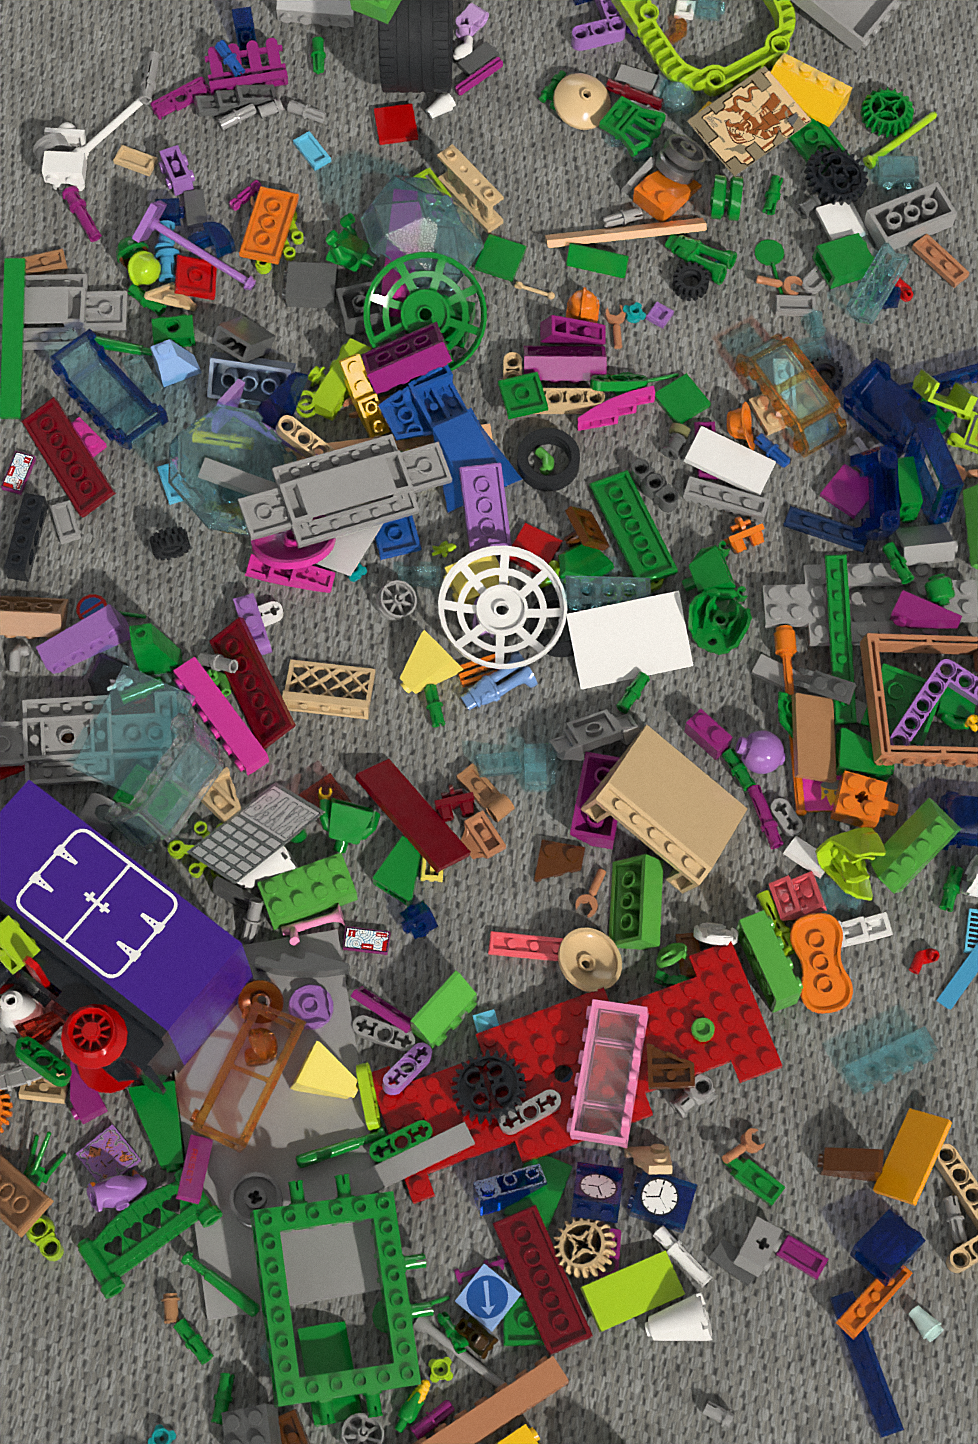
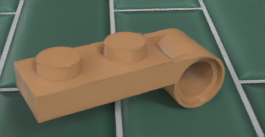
M474 763L456 776L458 782L468 793L473 792L474 800L495 822L498 823L515 809L510 799L505 794H501Z

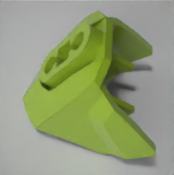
M863 827L828 838L815 851L820 867L845 893L857 899L871 901L873 893L865 860H875V856H885L886 854L885 847L878 833L874 832L872 828Z

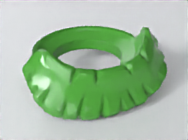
M673 943L663 947L656 959L658 968L670 966L681 958L686 960L687 946L683 943Z

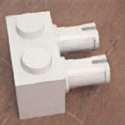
M44 151L42 174L45 183L52 184L55 190L57 188L63 190L65 184L76 186L79 191L85 188L87 170L85 153Z

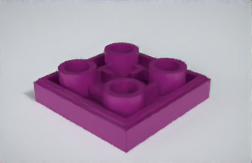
M844 463L822 490L820 497L855 519L876 493L879 486Z

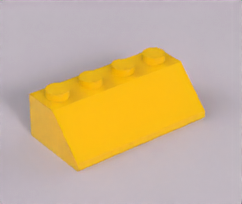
M783 53L771 71V74L807 116L828 127L831 126L846 107L852 91V87L786 53Z

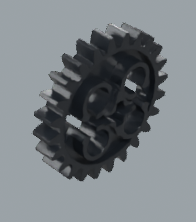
M830 146L828 151L825 147L822 148L821 152L816 150L815 154H812L807 161L806 169L804 170V173L807 174L805 180L809 181L807 186L814 187L812 193L818 192V198L825 197V202H828L830 199L833 205H835L836 201L841 206L844 202L850 205L851 201L856 202L858 197L861 198L867 188L868 179L865 177L868 172L863 171L865 165H859L860 159H853L855 154L849 156L847 155L848 150L841 152L840 147H838L834 151L833 147ZM831 164L823 176L821 174L823 169H826L827 165ZM850 177L851 180L849 181V183L847 182L846 186L844 188H841L842 185L845 184L847 178Z
M487 1050L483 1057L480 1052H477V1059L468 1056L469 1064L461 1062L463 1070H455L459 1077L452 1078L453 1083L456 1085L452 1086L451 1090L453 1093H456L452 1098L457 1102V1109H462L464 1117L469 1114L471 1121L478 1117L479 1124H482L484 1119H487L489 1125H491L494 1118H496L498 1123H501V1116L503 1115L509 1119V1111L517 1113L515 1105L522 1106V1101L519 1097H526L525 1091L521 1089L527 1088L526 1082H523L526 1079L524 1073H520L522 1071L521 1066H515L514 1058L508 1061L506 1053L500 1058L497 1050L491 1056L489 1050ZM487 1065L489 1071L487 1076L494 1098L500 1106L499 1108L494 1107L491 1110L489 1104L491 1099L483 1075L477 1067L483 1068ZM496 1070L502 1071L497 1077L490 1075ZM474 1077L480 1078L475 1084L469 1083ZM508 1091L507 1096L498 1097L500 1092ZM480 1098L487 1099L481 1105L476 1104V1101Z

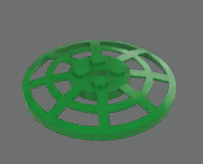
M417 252L395 259L377 274L369 287L364 303L365 330L374 349L380 346L379 343L388 338L391 341L398 339L396 334L405 329L411 333L437 321L441 333H443L447 326L459 329L454 339L447 344L448 350H451L459 343L465 332L477 335L474 343L460 359L454 362L452 358V362L448 363L451 371L463 365L474 354L485 333L487 307L481 286L464 265L443 254ZM419 258L438 260L435 272L417 271L410 274L404 262ZM449 263L459 269L470 280L472 286L461 290L452 279L443 275L445 264ZM397 267L402 278L391 287L387 296L374 294L382 278L390 270ZM432 277L430 288L418 290L412 279ZM440 280L448 284L456 294L445 299L438 293ZM405 283L410 292L406 300L400 302L392 299L396 291ZM475 293L478 295L481 308L479 327L468 324L469 310L466 298ZM459 301L462 306V321L450 318L449 306ZM371 302L383 305L385 331L376 336L373 333L370 321ZM389 307L401 310L402 322L393 327L390 325ZM423 308L431 311L432 316L429 320H423L420 317V311Z

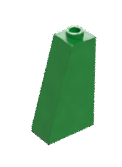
M152 623L129 626L131 647L141 677L170 673L183 664L181 649Z
M175 1081L163 1083L166 1089L164 1095L157 1092L154 1093L145 1085L129 1087V1094L162 1170H167L168 1173L177 1172L183 1167L185 1154Z

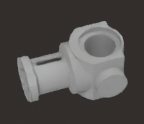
M700 1073L695 1075V1088H684V1093L678 1099L672 1100L669 1103L673 1110L681 1118H684L686 1116L685 1113L694 1105L698 1107L705 1102L709 1105L718 1095L715 1093L711 1079ZM701 1083L705 1084L708 1087V1091L700 1093L697 1091L696 1086Z

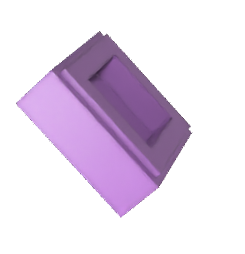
M656 302L646 315V320L663 329L673 316L674 311Z

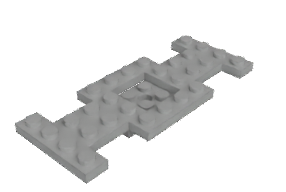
M176 691L154 692L155 713L112 716L110 695L22 700V721L0 722V767L25 765V783L31 780L37 786L111 782L115 781L114 760L158 758L160 778L181 777ZM66 733H71L74 735V740L71 743H64L62 736Z

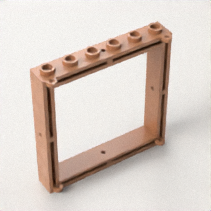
M867 633L860 641L874 763L885 766L895 763H902L904 766L924 764L927 767L937 764H945L946 767L965 765L966 767L978 766V747L890 745L879 652L973 655L975 671L978 672V637ZM909 640H920L921 642H909Z

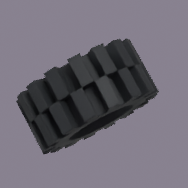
M687 262V266L683 263L681 268L678 266L676 272L674 271L673 291H676L675 294L677 296L681 294V299L684 300L685 297H688L687 301H691V298H694V301H696L698 296L702 298L707 293L710 277L707 269L704 270L703 265L697 267L698 263L694 262V265H691V262ZM686 277H694L699 283L696 286H688L684 284L683 280Z
M818 356L817 360L815 358L811 360L806 370L805 380L812 387L813 393L817 390L818 395L824 392V396H826L828 392L833 394L835 390L839 389L844 372H842L843 367L839 366L840 362L838 360L834 363L835 358L831 357L828 360V356H824V359ZM824 370L828 371L832 378L831 380L823 381L816 374Z
M167 527L164 531L161 529L159 533L155 532L154 536H151L149 540L154 557L163 561L166 558L171 560L173 557L183 556L191 548L187 532L182 527H173L172 529Z

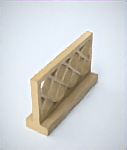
M290 659L282 698L289 711L369 719V708L376 669ZM294 667L304 668L306 672L297 677L293 671ZM318 670H325L327 675L318 679L314 673ZM344 672L349 677L340 682L335 675ZM360 675H370V679L363 684L360 683L357 677ZM311 676L315 682L306 687L302 680ZM332 678L336 685L327 689L323 683ZM353 680L358 687L349 692L344 685ZM297 683L303 689L300 692H290V688ZM320 686L324 693L315 695L311 692V690ZM341 688L346 694L343 697H335L332 693ZM363 691L366 695V700L356 699L354 695Z

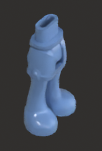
M516 651L511 655L510 660L506 664L520 662L524 658ZM527 665L513 669H498L490 675H484L477 683L467 689L468 692L461 695L460 698L466 708L471 710L476 706L480 708L481 705L499 701L501 696L518 685L525 684L532 688L538 685L532 670ZM520 670L517 674H515L508 680L504 681L499 685H496V682H498L502 678L506 677L514 671Z

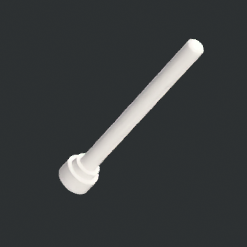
M139 98L86 145L76 147L72 152L85 153L87 160L89 152L143 105Z

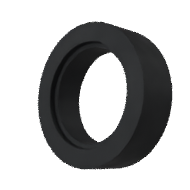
M542 428L528 434L520 443L517 454L518 472L524 482L532 488L546 492L557 491L572 483L578 474L580 464L579 447L575 440L566 432L555 428ZM546 444L560 447L568 456L569 463L567 467L556 475L547 476L537 473L532 469L528 461L530 453L535 448Z
M557 592L544 596L547 609L560 608ZM565 592L567 609L573 612L591 609L581 597ZM538 601L532 609H540ZM540 618L529 619L530 635L536 629ZM543 631L536 638L544 647L551 640ZM557 641L547 655L553 657L573 656L572 641Z

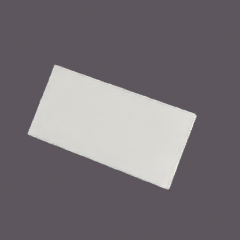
M703 426L699 429L684 459L685 463L756 496H760L776 461Z

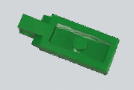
M742 1157L739 1160L735 1158L728 1164L724 1163L732 1170L730 1175L770 1207L786 1188L750 1159Z

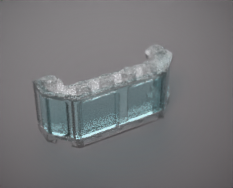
M179 712L172 719L170 729L178 736L173 740L170 748L160 758L159 763L153 772L148 775L140 790L136 792L131 803L119 802L113 804L104 817L110 825L137 849L151 852L155 850L154 844L164 839L167 842L175 839L224 769V762L220 759V754L223 753V746L219 742L214 741L195 722L194 717Z

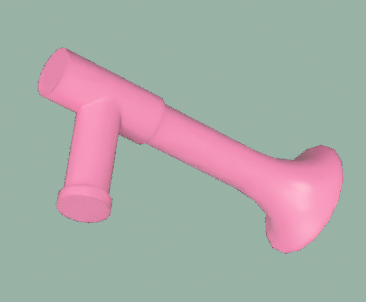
M338 904L336 910L327 915L281 927L283 936L290 935V944L296 946L300 942L298 932L331 922H339L345 926L340 905Z

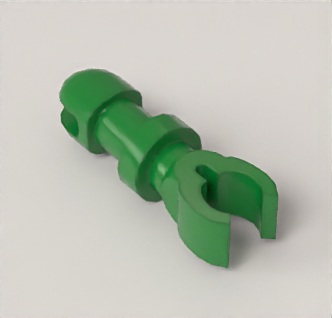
M447 1312L438 1313L437 1320L440 1326L446 1330L445 1335L447 1338H451L454 1350L458 1354L466 1352L465 1347L469 1345L467 1339L455 1330L456 1325H453L451 1317Z

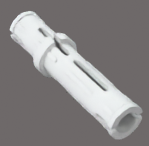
M664 1225L654 1233L653 1237L667 1250V1254L676 1259L701 1288L713 1278L681 1245L682 1242L680 1240L677 1241L669 1233Z

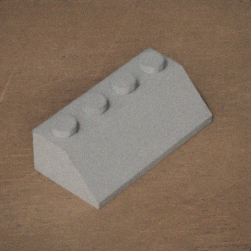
M277 0V19L284 23L331 25L342 28L354 27L356 11L351 10L350 0Z

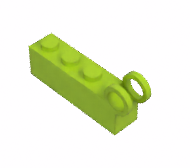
M352 338L349 339L347 344H343L337 360L334 359L330 365V371L321 378L318 390L313 393L303 390L296 395L295 403L298 415L303 418H310L316 413L333 421L343 406L344 401L349 396L339 361L356 353L360 354L362 359L361 354L372 350V348ZM303 395L312 397V399L305 398L299 401V398ZM303 403H311L307 406L302 405ZM314 407L313 411L309 414H304L300 411V409L306 411Z

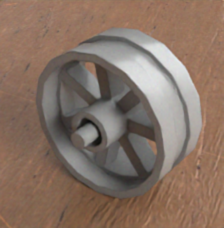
M50 133L36 142L33 147V153L40 166H42L44 151L72 152V149L64 135L61 133Z
M400 580L390 581L376 595L378 611L383 617L392 621L402 620L414 611L417 604L414 589L408 583ZM394 586V595L387 589L388 587ZM399 588H401L402 590H404L405 593H404V594L399 593ZM383 592L390 598L389 600H383ZM408 595L410 603L404 601L405 596ZM384 604H388L390 606L389 611L387 610ZM401 605L409 607V610L406 614L404 613ZM396 607L400 615L392 613Z
M357 1413L345 1420L339 1435V1444H348L346 1441H354V1444H382L384 1429L376 1417L368 1418L367 1413ZM361 1423L358 1429L353 1424ZM365 1424L371 1426L372 1428L368 1429L367 1427H365ZM348 1428L355 1435H344L345 1429ZM376 1432L379 1440L369 1436Z

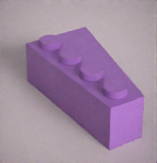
M109 604L38 645L36 649L46 669L53 674L61 673L72 665L130 640L129 625L125 617Z

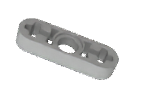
M360 1015L353 1021L354 1033L360 1038L404 1054L415 1045L414 1035L410 1032L405 1033L398 1027L365 1015ZM365 1021L367 1027L373 1029V1025H377L374 1029V1036H370L371 1030L364 1029L362 1032L359 1031L357 1024H362ZM381 1029L390 1031L391 1035L387 1040L378 1038L377 1034ZM394 1033H398L397 1038L401 1040L408 1037L411 1045H406L404 1048L401 1042L395 1040V1044H391L394 1040Z
M546 1090L522 1103V1106H516V1111L520 1113L524 1123L520 1124V1120H517L513 1123V1128L510 1129L509 1126L504 1127L503 1125L506 1124L507 1118L503 1115L501 1116V1123H499L500 1129L503 1133L512 1135L556 1112L561 1106L560 1095L555 1090ZM546 1097L556 1098L554 1101L555 1105L551 1107L550 1104H546L543 1106L544 1112L541 1113L540 1107L536 1102L540 1101L542 1105L547 1102ZM528 1106H533L536 1108L537 1114L533 1118H527L523 1114L524 1109ZM512 1111L508 1112L511 1121L518 1118Z

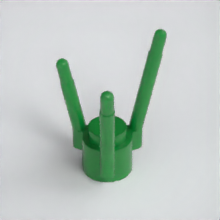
M50 1131L45 1136L35 1163H33L39 1136H34L28 1163L23 1173L37 1187H40L42 1182L47 1184L51 1174L66 1157V1153H62L46 1174L44 1173L45 1168L39 1166L51 1136Z

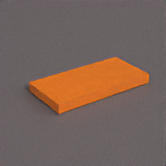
M260 186L239 251V257L279 265L298 204L299 194Z

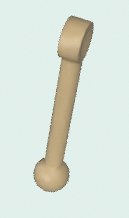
M519 281L515 282L514 287L517 289H525L547 296L550 300L555 298L554 292L548 293L523 285Z

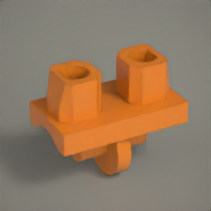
M740 516L736 517L735 525L730 526L731 532L738 530L739 533L724 539L726 545L730 544L733 552L737 554L747 549L743 538L749 537L753 547L765 542L762 530L765 529L763 523L746 530V527L751 525L750 519L743 521Z

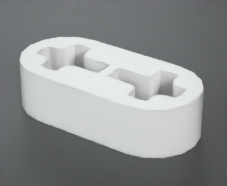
M272 601L258 606L264 627L280 621L283 617V608L278 602ZM274 608L277 611V615L273 616L270 613V609Z

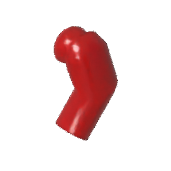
M895 274L889 282L900 292L899 297L902 301H910L913 298L911 287Z
M932 948L916 952L909 971L918 975L924 964L933 963L939 959V952Z

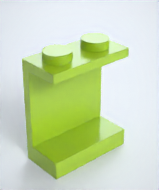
M920 370L919 374L914 378L912 386L918 394L928 402L970 416L978 399L976 395L957 382L954 383L948 397L936 393L940 383L926 371Z

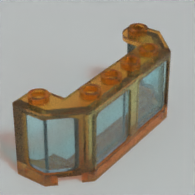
M777 333L761 345L744 354L737 355L735 363L737 373L744 377L750 376L753 381L756 380L762 394L770 399L773 409L782 415L785 425L793 430L794 442L792 446L803 458L845 435L847 423L838 414L837 409L841 407L839 400L791 337L782 339V334Z

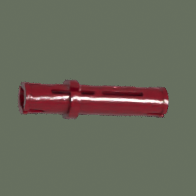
M611 78L608 79L607 86L605 87L609 92L646 106L649 104L651 108L659 111L664 102L663 98L630 87L628 83L622 84L614 81Z

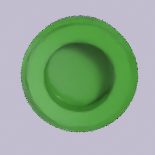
M702 1017L693 1022L691 1033L697 1041H709L714 1035L715 1028L710 1019Z

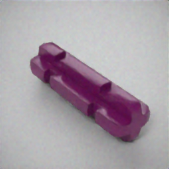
M254 180L250 183V187H245L236 195L237 198L233 197L228 202L229 207L233 211H237L241 204L244 205L250 200L251 196H255L254 193H258L260 186H262L258 180Z

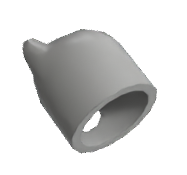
M92 793L81 810L79 818L106 838L123 810L109 798Z

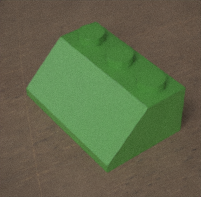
M455 971L410 1020L412 1033L428 1044L431 1049L436 1045L438 1047L441 1046L447 1038L446 1033L451 1028L455 1030L462 1022L461 1017L465 1012L470 1013L477 1005V993L458 971Z

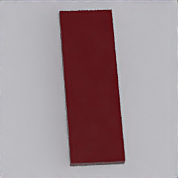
M55 397L21 421L82 518L116 494Z
M238 617L209 640L215 654H221L224 658L234 659L238 662V669L235 673L224 671L255 738L263 749H266L293 729L296 724L244 618Z
M390 759L356 774L355 779L436 873L469 857L471 851Z
M536 1205L494 1222L492 1225L548 1355L551 1356L592 1338L593 1335L564 1268L559 1265L560 1259L555 1256L557 1252Z

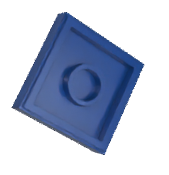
M412 515L384 523L375 536L381 560L422 550Z

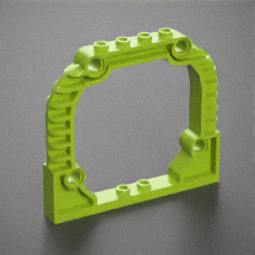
M611 0L634 37L638 36L641 43L645 46L661 73L668 80L673 81L682 88L686 87L693 89V91H704L706 95L711 97L718 96L723 92L726 94L734 86L740 84L764 66L767 69L774 67L783 53L787 54L790 47L789 41L793 35L796 23L795 10L791 0H762L775 22V30L767 36L763 47L727 67L713 64L703 69H697L687 64L676 53L656 22L659 10L656 5L651 3V0Z

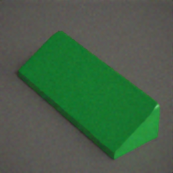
M570 243L566 264L574 268L625 278L629 256Z

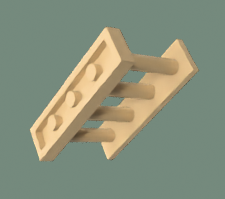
M453 144L437 154V158L447 167V171L439 176L438 179L450 195L487 234L502 225L503 218L493 209V206L504 199L500 192Z

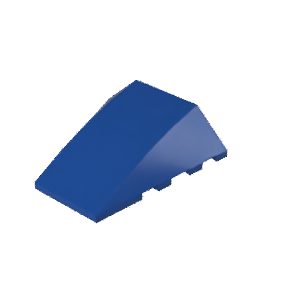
M448 364L431 370L417 380L411 381L406 388L397 391L378 405L396 441L433 435L432 427L469 411L478 421L472 408H466L453 384V373Z
M470 411L432 427L434 443L439 442L452 477L451 483L443 485L447 513L463 506L459 467L501 463L504 487L522 480L521 476Z

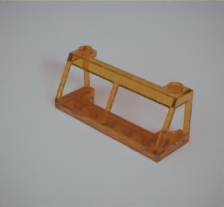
M255 1001L251 1007L246 1005L241 1015V1018L244 1019L243 1024L200 1110L195 1108L189 1120L193 1122L190 1129L239 1153L246 1148L307 1023L300 1018ZM258 1014L290 1029L284 1046L268 1077L234 1064ZM272 1014H275V1015H277V1016H280V1017H283V1018H285V1019L291 1020V1021H293V1022H295V1023H294V1024H290V1023H288V1022H286V1021H284V1020H282V1019H280V1018H278V1017H276V1016H274V1015H272ZM231 1069L266 1082L237 1138L204 1125Z

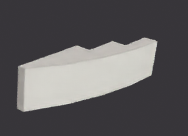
M887 912L867 918L862 916L845 922L838 921L843 931L841 948L893 935Z

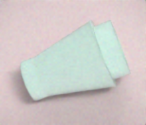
M919 1305L908 1314L914 1321L923 1339H927L929 1342L936 1339L944 1330L940 1326L941 1323Z

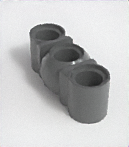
M642 458L635 460L632 463L630 475L634 483L638 484L639 488H642L645 496L654 499V503L659 505L663 512L669 513L674 511L678 502L677 490L672 488L669 483L667 484L663 475L654 473L655 469L650 467L647 460ZM642 470L644 471V473H638L636 471ZM651 484H656V485H658L659 487H655V488H654V487H651L650 485H651ZM669 498L673 501L667 502L664 499Z

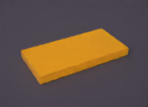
M909 1108L873 1191L877 1194L916 1206L952 1122L946 1118Z

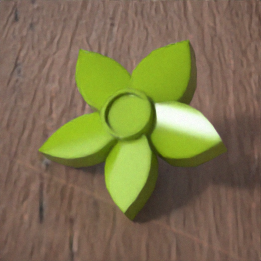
M446 540L439 546H432L433 550H435L432 552V556L442 553L443 557H447L448 553L456 548V545L453 543L448 544Z

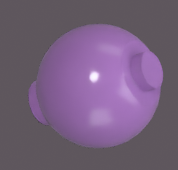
M755 731L749 734L747 738L741 736L736 744L735 752L741 754V760L745 767L757 774H767L776 770L779 765H783L786 758L781 740L769 731Z

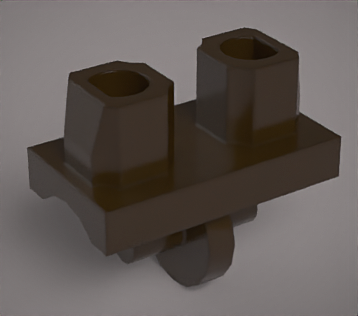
M472 1316L468 1320L462 1318L455 1327V1330L467 1339L468 1346L484 1360L487 1357L488 1351L492 1350L493 1345L499 1341Z

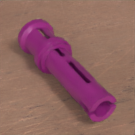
M76 186L66 188L61 195L64 200H67L70 212L77 216L90 242L99 240L102 235L88 213L86 202L79 195V189Z

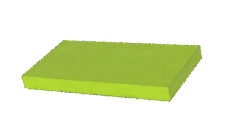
M666 1250L580 1288L599 1332L685 1295Z

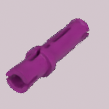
M753 785L747 789V792L760 820V829L765 833L770 849H777L784 844L777 829V821L771 815L761 786Z

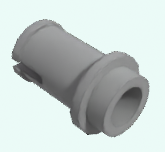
M274 98L272 102L257 106L262 119L277 112L280 114L284 110L280 99L276 100Z
M710 1400L702 1413L721 1423V1427L726 1426L728 1428L735 1414L731 1413V1409L726 1410Z

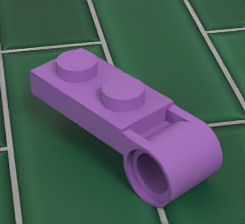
M254 593L234 598L233 602L238 617L244 618L261 655L272 653Z

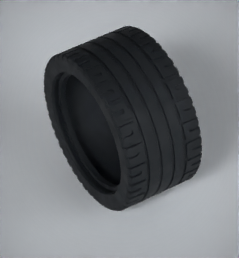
M401 0L388 24L378 20L379 69L382 92H451L453 0Z

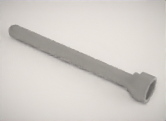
M419 1317L413 1324V1329L418 1333H428L496 1388L506 1383L468 1352L458 1354L453 1348L451 1339L447 1338L445 1334L432 1325L431 1317Z

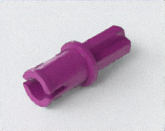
M449 1400L443 1401L430 1413L427 1411L426 1416L410 1427V1430L419 1440L434 1427H439L438 1424L455 1411L454 1406Z

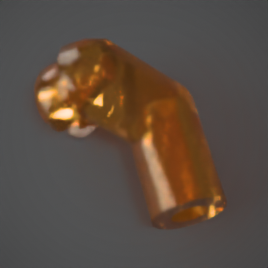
M677 18L674 21L676 31L668 36V41L672 45L687 35L688 23L684 18Z

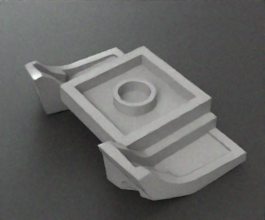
M606 709L568 722V729L564 730L565 735L549 740V744L559 759L580 761L585 759L583 752L614 743L617 740L621 739L625 745L630 744L641 730L629 713L614 718L613 714H610Z

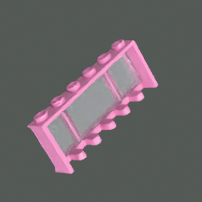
M595 999L592 1000V1006L587 1007L586 1019L589 1020L588 1028H584L582 1042H585L584 1051L580 1050L578 1064H582L581 1071L576 1073L575 1087H578L577 1095H573L571 1100V1109H574L573 1118H569L567 1123V1132H570L572 1140L577 1139L627 1148L649 1015L647 1007Z

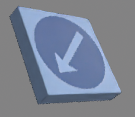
M483 1264L455 1302L492 1332L520 1297L521 1293L487 1265Z

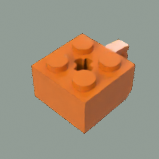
M844 771L839 779L830 819L861 828L869 827L874 829L879 822V818L884 817V814L895 816L899 804L890 802L888 797H885L888 782Z

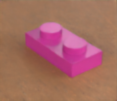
M80 417L72 422L93 457L107 447L106 443Z

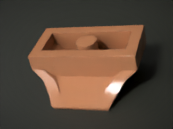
M483 810L464 821L465 830L460 840L471 851L470 856L472 859L482 857L488 859L506 849V844Z

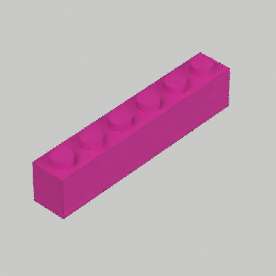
M196 657L173 670L175 685L179 690L184 689L187 693L185 698L192 707L195 705L198 708V716L203 723L206 721L211 726L209 728L215 739H221L223 750L228 756L232 754L235 758L233 762L240 772L244 770L247 776H249L269 762L266 751Z

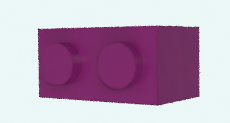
M702 709L696 712L685 724L684 732L714 760H717L731 746L733 737Z

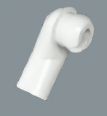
M465 36L463 44L455 48L453 52L455 60L460 61L472 52V36Z

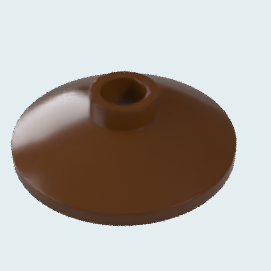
M254 980L247 983L240 992L238 1005L241 1013L248 1020L264 1024L275 1020L280 1015L284 1006V998L281 990L274 983L267 980ZM264 996L266 1001L261 1002L258 997Z

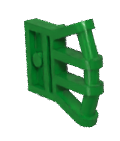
M621 96L599 122V127L615 136L616 140L620 139L630 156L634 157L646 147L650 148L653 140L661 135L660 130L662 123L665 122L666 115L662 112L644 109ZM641 117L653 119L655 121L654 125L642 119ZM636 124L637 126L649 132V134L646 135L642 133L641 131L632 127V125ZM625 133L641 142L634 145Z

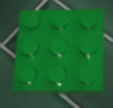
M883 663L881 672L889 735H891L927 679ZM928 685L930 692L938 693L937 685ZM941 697L910 742L911 744L923 746ZM917 702V708L920 711L927 710L924 702ZM866 707L860 724L870 728L868 707ZM905 720V726L908 729L915 728V723L912 720Z

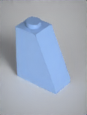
M169 339L151 346L156 372L163 387L202 373L195 356Z

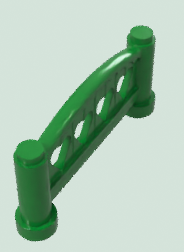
M182 1169L174 1174L175 1182L145 1194L118 1213L95 1240L85 1238L78 1243V1251L101 1285L100 1291L106 1299L117 1295L125 1288L126 1285L121 1276L199 1220L201 1225L206 1228L222 1217L223 1213L217 1205L212 1204L204 1190H202L199 1204L180 1200V1214L163 1208V1202L171 1200L172 1195L177 1194ZM154 1208L161 1210V1228L149 1225L143 1221L144 1216L151 1214ZM135 1222L141 1223V1243L124 1236V1231L127 1228H132ZM116 1236L122 1238L121 1257L105 1251L104 1248L105 1244L112 1242Z

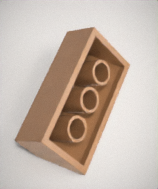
M0 596V635H4L6 638L25 636L28 639H35L37 637L50 639L66 628L69 599Z

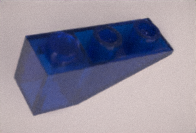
M251 6L231 9L239 51L247 50L246 45L249 41L257 42ZM248 56L241 57L242 66L249 65Z
M296 371L290 374L287 380L277 387L267 400L260 403L259 407L254 411L257 418L276 430V425L281 417L285 415L293 417L309 376ZM282 423V428H284L288 423Z
M539 1163L474 1181L473 1197L480 1216L507 1208L547 1185V1180Z

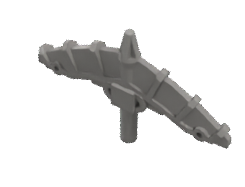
M60 1026L54 1032L47 1043L42 1044L43 1047L59 1059L64 1054L61 1043L63 1026ZM10 1033L7 1035L6 1040L15 1048L18 1038L14 1033ZM46 1058L37 1059L40 1065L49 1064ZM19 1059V1062L13 1065L11 1069L0 1072V1090L8 1089V1091H12L11 1088L25 1084L30 1086L31 1082L45 1078Z

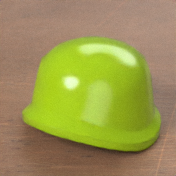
M139 251L130 258L128 273L133 284L136 286L150 285L158 279L161 265L152 253Z

